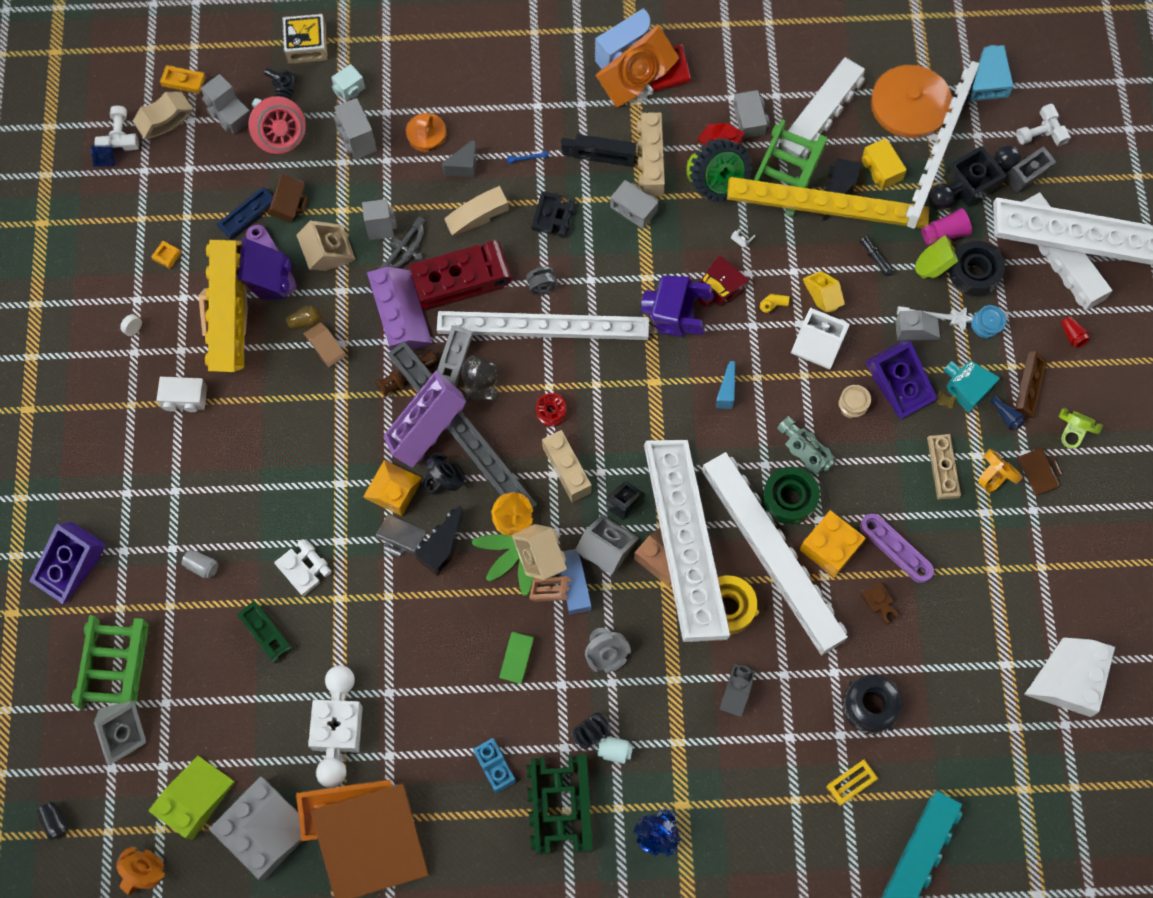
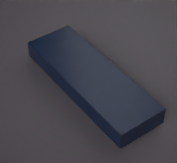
M263 186L216 224L217 227L230 240L234 239L268 211L273 195Z

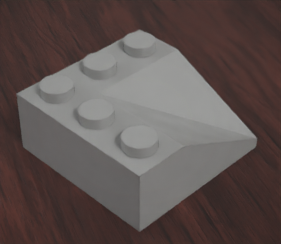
M261 776L209 829L263 882L302 842L298 811Z

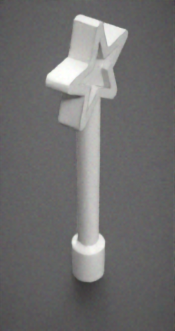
M898 306V308H897V315L899 314L900 311H916V310H912V309H910L909 307H901V306ZM964 308L961 312L951 310V315L923 311L939 319L952 320L950 326L959 325L962 331L965 330L966 323H972V317L966 315L967 308Z

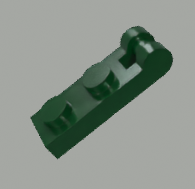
M255 600L236 614L274 664L280 660L279 657L285 652L288 654L293 650ZM278 641L280 646L272 650L270 646Z

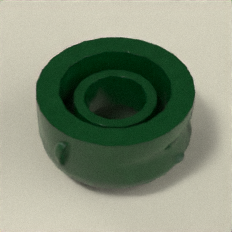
M791 466L779 468L772 473L763 490V504L766 511L777 522L788 525H800L801 522L806 521L814 513L820 498V490L815 478L806 470ZM783 490H793L799 494L801 500L796 504H787L782 500L781 492Z

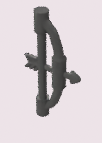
M419 216L415 220L411 230L402 241L393 237V242H390L389 245L394 246L396 249L379 269L385 267L399 268L408 262L412 256H415V260L423 258L421 253H415L420 247L419 244L424 232L423 224L425 220ZM419 231L415 242H412L409 248L405 247L412 235ZM402 249L406 252L403 254L402 259L393 266H390Z

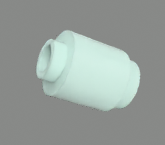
M607 736V738H602L600 741L598 756L603 757V760L625 764V760H630L633 746L628 745V740Z

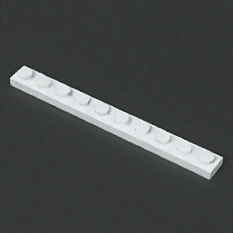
M972 61L969 69L965 68L961 79L964 82H959L955 94L958 97H953L949 109L952 112H947L943 121L946 127H941L937 137L940 142H935L931 152L934 157L933 159L929 158L925 167V170L928 171L927 175L923 173L918 184L922 188L921 190L916 189L912 199L916 203L914 206L910 205L906 217L909 218L907 226L915 229L978 69L979 63Z
M438 311L437 334H449L453 325L473 332V335L648 340L649 317Z

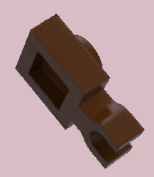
M881 582L862 593L861 596L872 613L875 614L880 611L881 619L885 625L890 622L886 614H892L894 619L899 617L896 610L890 608L889 605L893 602V599Z

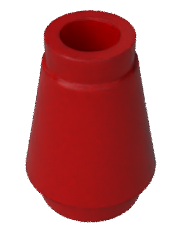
M1067 317L1061 322L1071 346H1075L1078 349L1090 341L1089 332L1072 317Z

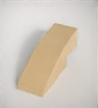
M498 186L463 204L444 219L452 237L489 223L491 217L509 211L508 202L501 187Z

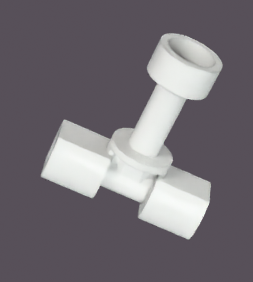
M1053 104L1042 107L1039 112L1043 119L1041 126L1030 130L1028 127H1023L1016 132L1017 139L1021 145L1031 142L1032 137L1043 133L1046 136L1051 135L1057 146L1068 143L1071 138L1066 127L1060 126L1057 121L1059 114Z
M122 106L111 107L110 118L114 120V130L109 133V136L95 138L96 150H104L105 147H107L105 152H113V148L122 147L124 151L138 150L139 139L137 135H126L122 132V121L127 118V109Z

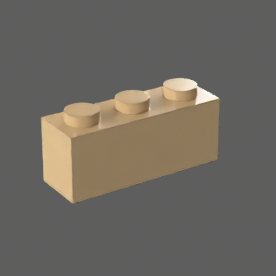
M562 430L542 439L543 450L571 502L573 503L591 494L592 485Z

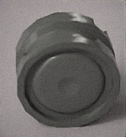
M539 267L526 275L532 295H545L551 293L552 288L557 289L558 287L552 267Z

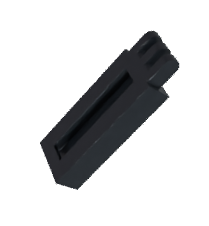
M576 134L575 139H561V154L576 159L634 167L637 143Z

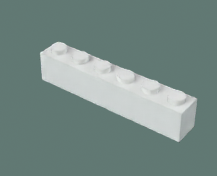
M844 57L788 131L808 140L817 141L819 135L830 128L833 117L840 115L843 104L845 102L849 103L852 99L853 91L862 86L865 80L863 78L865 69ZM783 138L778 145L779 150L802 159L807 158L810 153L808 148Z
M1041 193L1023 201L1025 203L1050 207ZM1038 245L1041 254L1047 257L1052 269L1058 272L1063 279L1065 287L1071 290L1076 302L1082 305L1085 311L1108 298L1112 289L1085 253Z

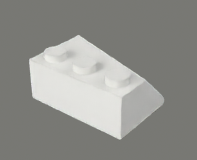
M1062 638L1024 695L1089 717L1094 716L1100 711L1115 647L1095 640Z

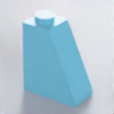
M1004 45L984 47L969 94V101L1008 98L1013 88V82Z

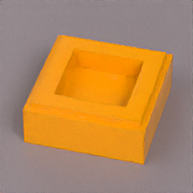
M162 241L151 257L154 261L171 269L181 255V251Z

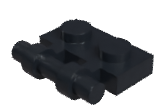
M541 191L531 226L532 230L552 235L553 228H558V236L565 238L571 227V216L575 212V200L568 198L567 203H561V195ZM558 212L564 213L562 220L556 219Z

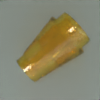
M306 305L290 316H287L286 321L291 329L314 325L316 321H319V316L314 305Z

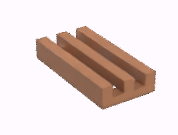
M567 576L549 577L545 580L533 578L529 599L534 602L567 600L568 596L565 595V592H569L570 587L567 586V583H571V578ZM559 583H561L560 586L537 587L538 585H541V584H559ZM559 592V593H553V594H536V593Z

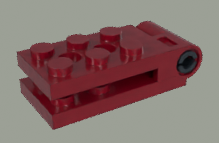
M490 241L481 247L479 244L409 264L422 311L500 290L512 281L499 241Z

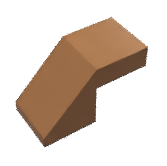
M321 322L303 333L307 341L315 348L321 360L328 367L346 356L332 334Z

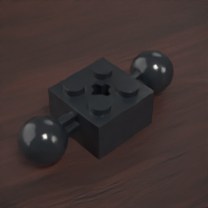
M1004 145L996 151L993 159L986 149L980 146L948 165L944 178L950 185L940 183L933 186L928 194L930 205L937 210H945L953 204L955 196L958 194L967 207H970L999 190L1007 177L1003 171H1010L1015 165L1020 163L1021 154L1019 150L1012 145Z

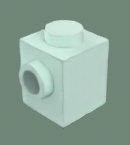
M351 64L332 76L333 91L338 97L341 95L345 101L356 97L359 92L365 89L363 77Z

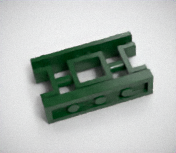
M587 754L568 756L569 768L545 769V757L540 759L531 758V764H526L527 779L532 778V788H528V802H533V811L529 812L530 826H534L535 835L530 836L531 850H536V856L550 855V842L573 841L574 853L593 852ZM573 764H578L580 796H575V786L563 787L562 775L574 774ZM536 767H541V776H553L554 788H542V798H538ZM570 793L572 815L548 817L547 795ZM581 811L583 844H578V834L566 835L565 822L577 821L576 812ZM539 814H543L544 824L556 823V836H544L545 846H541Z

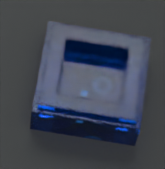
M112 144L92 145L90 147L93 167L115 165Z

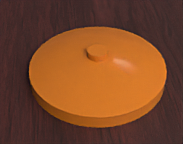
M903 65L888 70L878 79L872 92L871 107L877 121L889 132L904 138H922L934 134L944 126L943 121L947 112L951 113L949 106L952 101V94L946 82L934 71L916 65Z

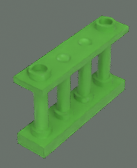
M781 119L780 124H776L771 134L773 139L754 181H761L765 174L794 187L807 188L827 144V137L819 135L817 141L808 140L784 130L785 120ZM780 137L808 148L811 152L809 159H802L777 149L776 146ZM774 156L801 167V170H803L801 177L797 176L795 178L768 167L771 157ZM786 208V214L794 217L796 210Z
M89 615V620L84 626V635L86 637L77 688L72 693V702L75 707L85 710L86 701L118 704L134 701L136 706L149 624L144 619L134 618L133 625L130 627L100 625V620L95 616ZM98 634L129 636L131 639L130 646L126 649L96 647ZM94 656L125 658L127 661L126 669L123 671L92 670ZM90 679L122 681V692H119V694L88 692Z

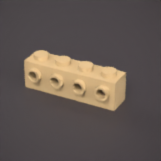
M641 113V121H637V133H641V139L637 140L638 151H641V157H638V169H642V175H639V187H643L644 193L659 197L664 195L661 113Z

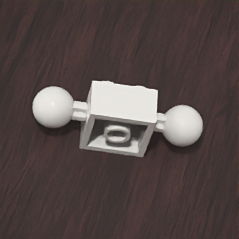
M342 665L332 667L325 677L326 687L332 693L331 700H313L308 746L313 751H326V759L319 763L316 769V776L319 783L328 788L339 786L346 777V767L339 760L340 752L359 753L363 707L360 702L345 701V694L352 689L355 679L353 672L348 667ZM335 722H338L340 726L336 727L334 731L331 727Z

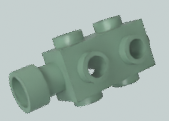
M789 416L785 418L777 429L783 435L786 434L790 438L785 444L794 456L799 457L805 463L808 470L816 474L823 470L827 472L835 464L833 461L835 457L831 454L830 449L817 441L813 433L808 432L805 428L799 429L792 418ZM806 436L810 438V443L806 440ZM822 451L825 452L826 458L821 455Z

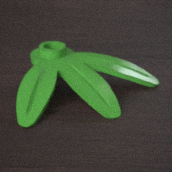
M492 534L480 536L472 540L474 546L483 549H509L491 567L486 576L487 581H493L501 577L520 559L512 537ZM520 560L518 579L521 593L526 596L531 590L534 577L526 576Z

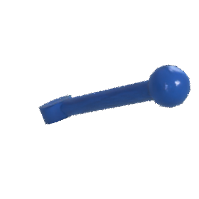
M544 150L538 154L519 157L510 155L507 157L508 164H514L515 161L539 157L547 158L549 153Z

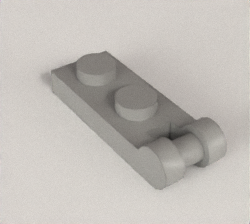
M452 325L437 371L456 387L473 332ZM446 369L452 370L451 376L445 375Z

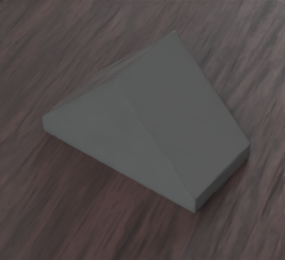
M474 140L441 163L445 176L474 178L477 156L476 142Z

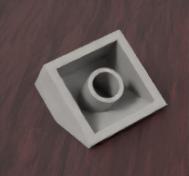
M601 515L584 531L575 551L581 554L584 559L598 565L601 570L613 574L624 562L639 537L606 516Z

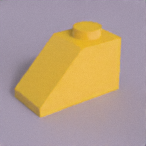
M823 271L803 278L817 307L823 311L833 312L838 307L845 305L840 283Z

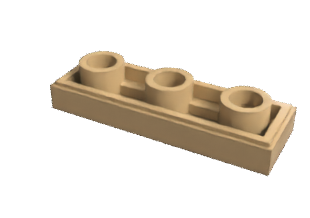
M950 434L928 436L927 440L937 499L960 498L961 493Z

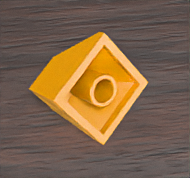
M384 460L363 497L403 516L423 478Z

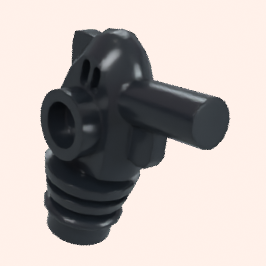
M267 68L264 74L273 79L272 85L276 86L275 96L290 100L298 75L290 70H286L281 74Z

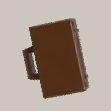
M281 174L277 180L268 215L291 223L296 213L303 214L308 197L302 194L305 182ZM300 199H302V204H301V207H300V209H299V208H297V207H298V204H299Z
M1043 448L1018 456L1035 496L1060 487L1056 477L1061 475L1062 471L1056 458H1047ZM1051 461L1053 462L1055 469L1057 471V473L1055 474L1049 463Z

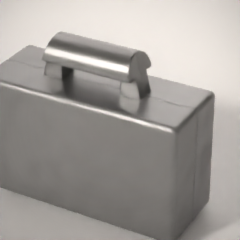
M388 514L377 531L376 538L385 541L383 551L400 557L404 551L415 555L416 548L422 542L427 531ZM392 544L396 547L401 548V550L398 551L394 548L389 547L388 545Z

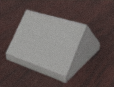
M134 701L99 708L94 725L107 765L113 764L147 743Z

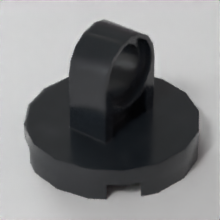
M439 452L433 453L426 461L429 473L423 479L422 488L428 494L437 495L445 488L458 491L464 485L465 477L457 464L453 463L451 465L446 461L448 457ZM435 479L436 487L431 490L430 483Z

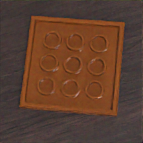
M403 783L318 807L310 811L334 898H356L428 876V870Z

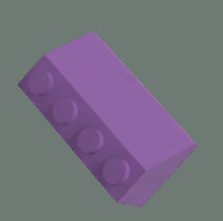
M385 267L367 272L390 351L403 341L411 350L433 345L410 270Z
M437 370L384 434L392 456L412 468L422 460L424 453L430 446L436 443L438 436L449 427L451 420L457 413L462 411L466 403L462 393Z

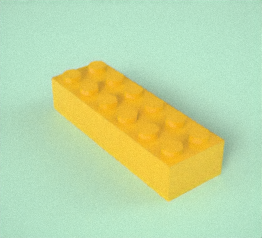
M209 240V244L206 246V255L209 257V266L206 267V278L209 279V288L206 289V300L209 301V310H206L205 319L209 325L208 331L205 334V342L208 344L205 364L208 366V371L236 372L244 369L245 285L238 280L242 241Z

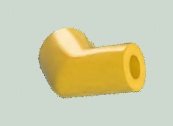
M770 294L762 300L760 309L768 313L777 305L788 307L789 296Z

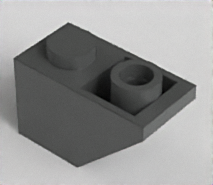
M733 665L720 710L742 717L756 671L744 665Z

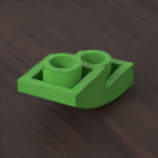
M511 632L499 678L519 684L522 683L533 637Z

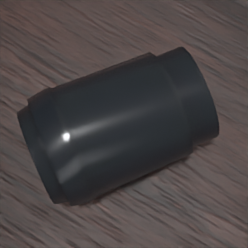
M55 802L47 803L37 810L38 818L48 839H60L68 834L69 826Z

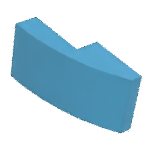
M493 738L473 749L496 794L516 783Z

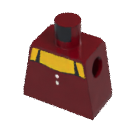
M719 255L700 282L711 284L714 293L713 300L698 298V300L705 307L712 301L719 306H724L747 290L749 279Z

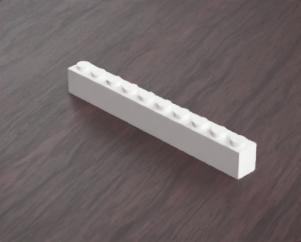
M725 452L704 464L702 472L822 656L845 642L847 630L833 616L835 613L830 604H825L821 598L822 592L816 584L813 585L810 581L808 570L798 563L797 554L792 547L789 548L785 543L786 539L783 532L775 528L771 514L768 511H764L760 505L762 502L757 493H752L749 488L748 479L737 470L738 465L733 457L729 458Z

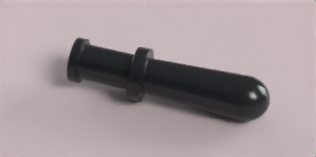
M869 236L864 237L860 243L868 251L867 255L873 258L885 276L892 275L893 269L879 253V248L872 244Z

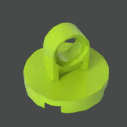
M1067 408L1061 409L1058 416L1068 422L1061 438L1062 443L1067 448L1078 447L1082 443L1087 431L1100 434L1103 428L1101 423L1094 425L1096 420L1076 411H1073L1072 414L1067 413ZM1070 432L1076 433L1079 438L1078 442L1074 445L1066 441V436Z

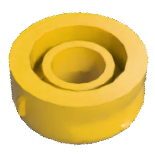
M735 576L718 577V583L722 598H731L738 604L739 610L735 614L726 615L730 635L738 634L751 624L754 616L759 614L756 594L753 588L743 579Z

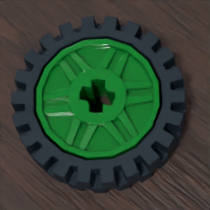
M717 138L715 142L712 140L708 141V146L703 144L700 147L702 151L697 150L695 153L698 157L697 159L692 158L691 162L694 166H690V171L692 172L690 179L695 189L711 201H730L727 200L728 180L730 177L751 179L752 174L748 172L752 171V166L749 164L751 163V158L748 157L747 151L739 144L725 138Z

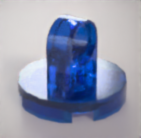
M661 809L656 815L641 817L633 830V834L636 833L638 837L636 840L637 844L643 850L655 856L658 853H666L665 857L671 856L676 852L681 841L680 834L675 827L676 817L668 809Z

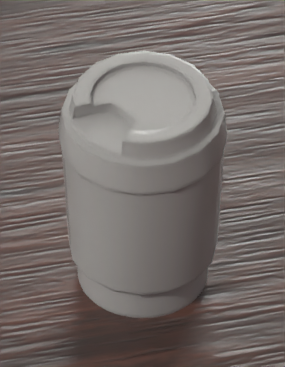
M188 550L185 553L181 563L186 569L204 579L213 577L218 569V563L215 559L193 550Z

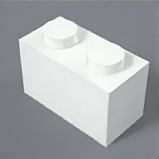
M160 377L156 401L166 411L184 409L187 412H197V410H204L207 385L202 378Z

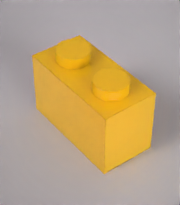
M887 138L865 147L862 155L863 165L870 170L873 181L879 184L881 189L904 179L907 169Z

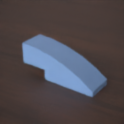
M575 549L563 551L566 557L565 565L567 569L560 572V575L571 578V583H567V586L570 587L569 592H565V595L568 596L566 602L569 615L591 611V603L580 555Z

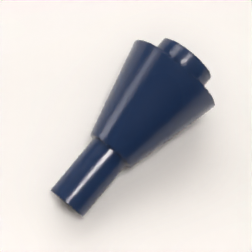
M996 395L990 399V402L999 410L998 412L1009 430H1018L1025 423V415L1004 404Z

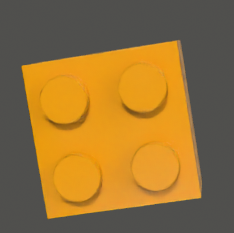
M830 510L804 540L800 551L835 578L861 547L865 537Z

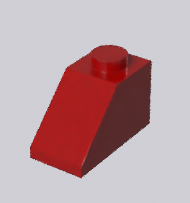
M728 123L708 124L698 138V142L708 146L707 142L710 140L715 142L717 138H725L742 146L745 132Z

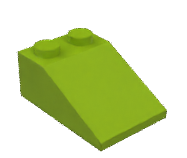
M197 756L161 793L149 809V812L180 835L192 841L235 781Z

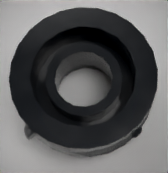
M970 241L961 245L955 252L958 262L949 268L952 284L957 290L969 296L990 294L997 287L1005 272V261L1001 252L993 245L984 241ZM967 266L980 268L984 275L972 274Z
M876 674L859 677L854 682L849 681V687L844 694L842 702L843 713L848 723L855 730L868 735H878L887 730L893 731L892 726L899 720L903 709V699L896 683ZM869 694L878 696L883 703L882 712L873 714L867 711L863 705L864 696Z

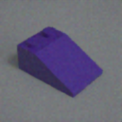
M242 238L238 280L262 300L286 299V293L289 291L288 272L291 271L290 259L280 251L247 238Z
M901 341L865 360L874 381L899 419L938 399L911 342Z
M73 522L58 523L29 581L60 603L65 604L97 564L106 544Z

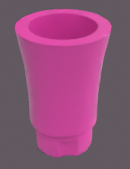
M960 208L948 216L931 222L923 227L921 231L925 243L929 246L944 235L950 240L970 236L972 234V227L967 213L963 208Z

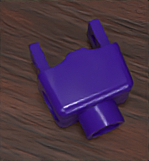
M664 275L660 278L657 291H644L641 311L643 315L651 316L659 333L684 337L685 333L704 335L705 329L702 321L693 319L695 314L693 302L694 298L713 300L714 293L711 284L692 282L691 278L687 276Z

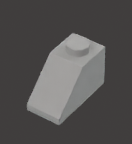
M921 310L899 312L895 321L897 341L940 339L938 318Z

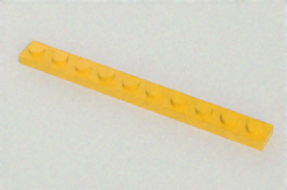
M730 177L728 180L727 200L907 226L909 218L906 217L910 205L914 206V204ZM923 206L915 226L916 228H923L928 225L929 207Z

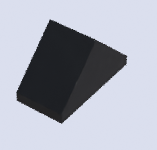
M624 481L607 496L606 509L625 520L643 492Z

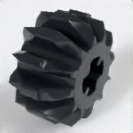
M596 712L579 723L572 730L571 735L581 749H588L606 736L612 727L601 712Z

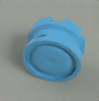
M993 305L984 306L972 318L973 331L982 338L994 337L1006 325L1004 312Z

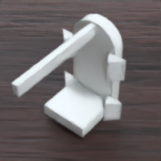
M649 85L645 86L641 93L636 96L637 100L645 101L649 94H653V89Z
M739 228L733 232L731 239L740 246L745 247L756 236H752L746 242V238L739 236L741 231Z

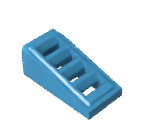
M730 361L727 366L717 396L716 408H733L735 396L734 361Z

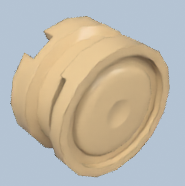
M860 385L846 387L838 402L841 413L848 418L862 417L867 412L871 403V395L868 390Z

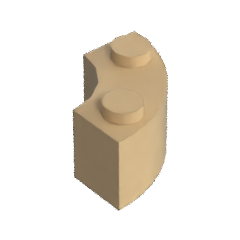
M165 92L156 102L140 107L133 122L144 139L154 138L179 126L190 115L193 108L182 92Z

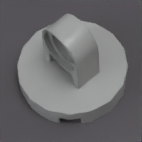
M598 628L590 635L591 642L586 648L585 658L593 671L598 672V669L604 670L607 673L617 670L627 661L625 657L628 653L630 654L631 649L627 639L622 634L616 632L609 633L605 628Z

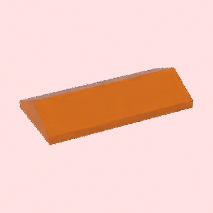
M391 779L296 793L301 841L318 839L310 812L312 809L392 786Z

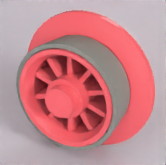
M277 96L266 98L260 101L250 114V135L255 144L266 152L272 154L287 153L299 145L305 134L306 123L301 109L287 98Z

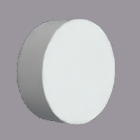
M134 314L128 315L122 321L120 329L127 336H133L140 330L142 321Z

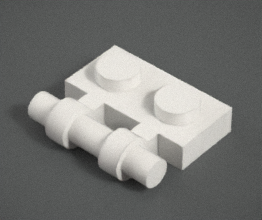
M302 539L297 543L301 549L299 554H296L291 548L274 563L304 597L320 584V581L316 578L317 574L321 572L324 577H327L332 571L328 568V563L325 559L320 558L316 554L313 545L308 544ZM307 558L314 564L310 569L303 562Z

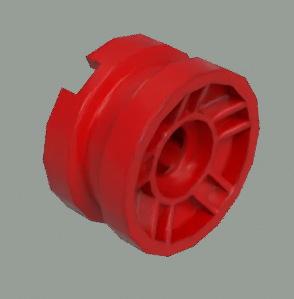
M555 393L542 395L536 403L538 420L547 427L561 424L566 417L564 399ZM549 407H552L554 412H548Z

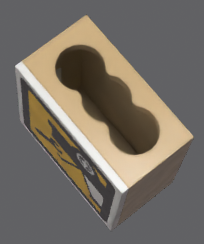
M322 14L283 18L284 51L288 64L328 60L326 26Z

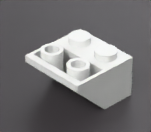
M810 308L791 354L831 369L850 324Z

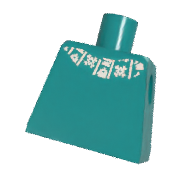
M951 361L943 370L952 377L946 387L947 390L968 413L980 403L1000 379L972 361H968L962 368Z

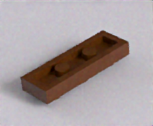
M1037 351L1028 352L1023 378L1020 382V391L1016 400L1015 409L1023 413L1026 418H1034L1047 364V360Z

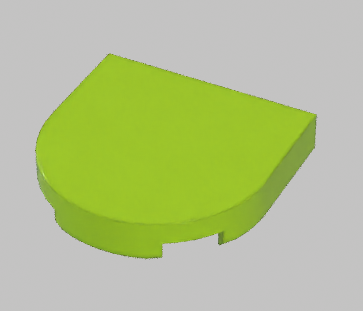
M946 235L929 246L919 256L915 265V271L921 278H935L958 262L950 239Z

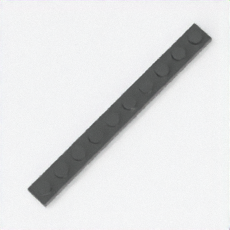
M405 341L387 353L391 361L418 393L432 376ZM462 412L457 413L451 420L447 430L500 496L510 492L523 494L529 499L532 508L535 509L537 504L466 416Z

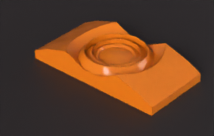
M657 25L595 76L615 107H619L638 96L650 82L664 75L679 57L661 27Z

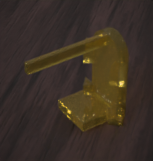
M940 390L936 402L952 409L955 396L953 395V397L949 398L944 393L940 395L942 392Z

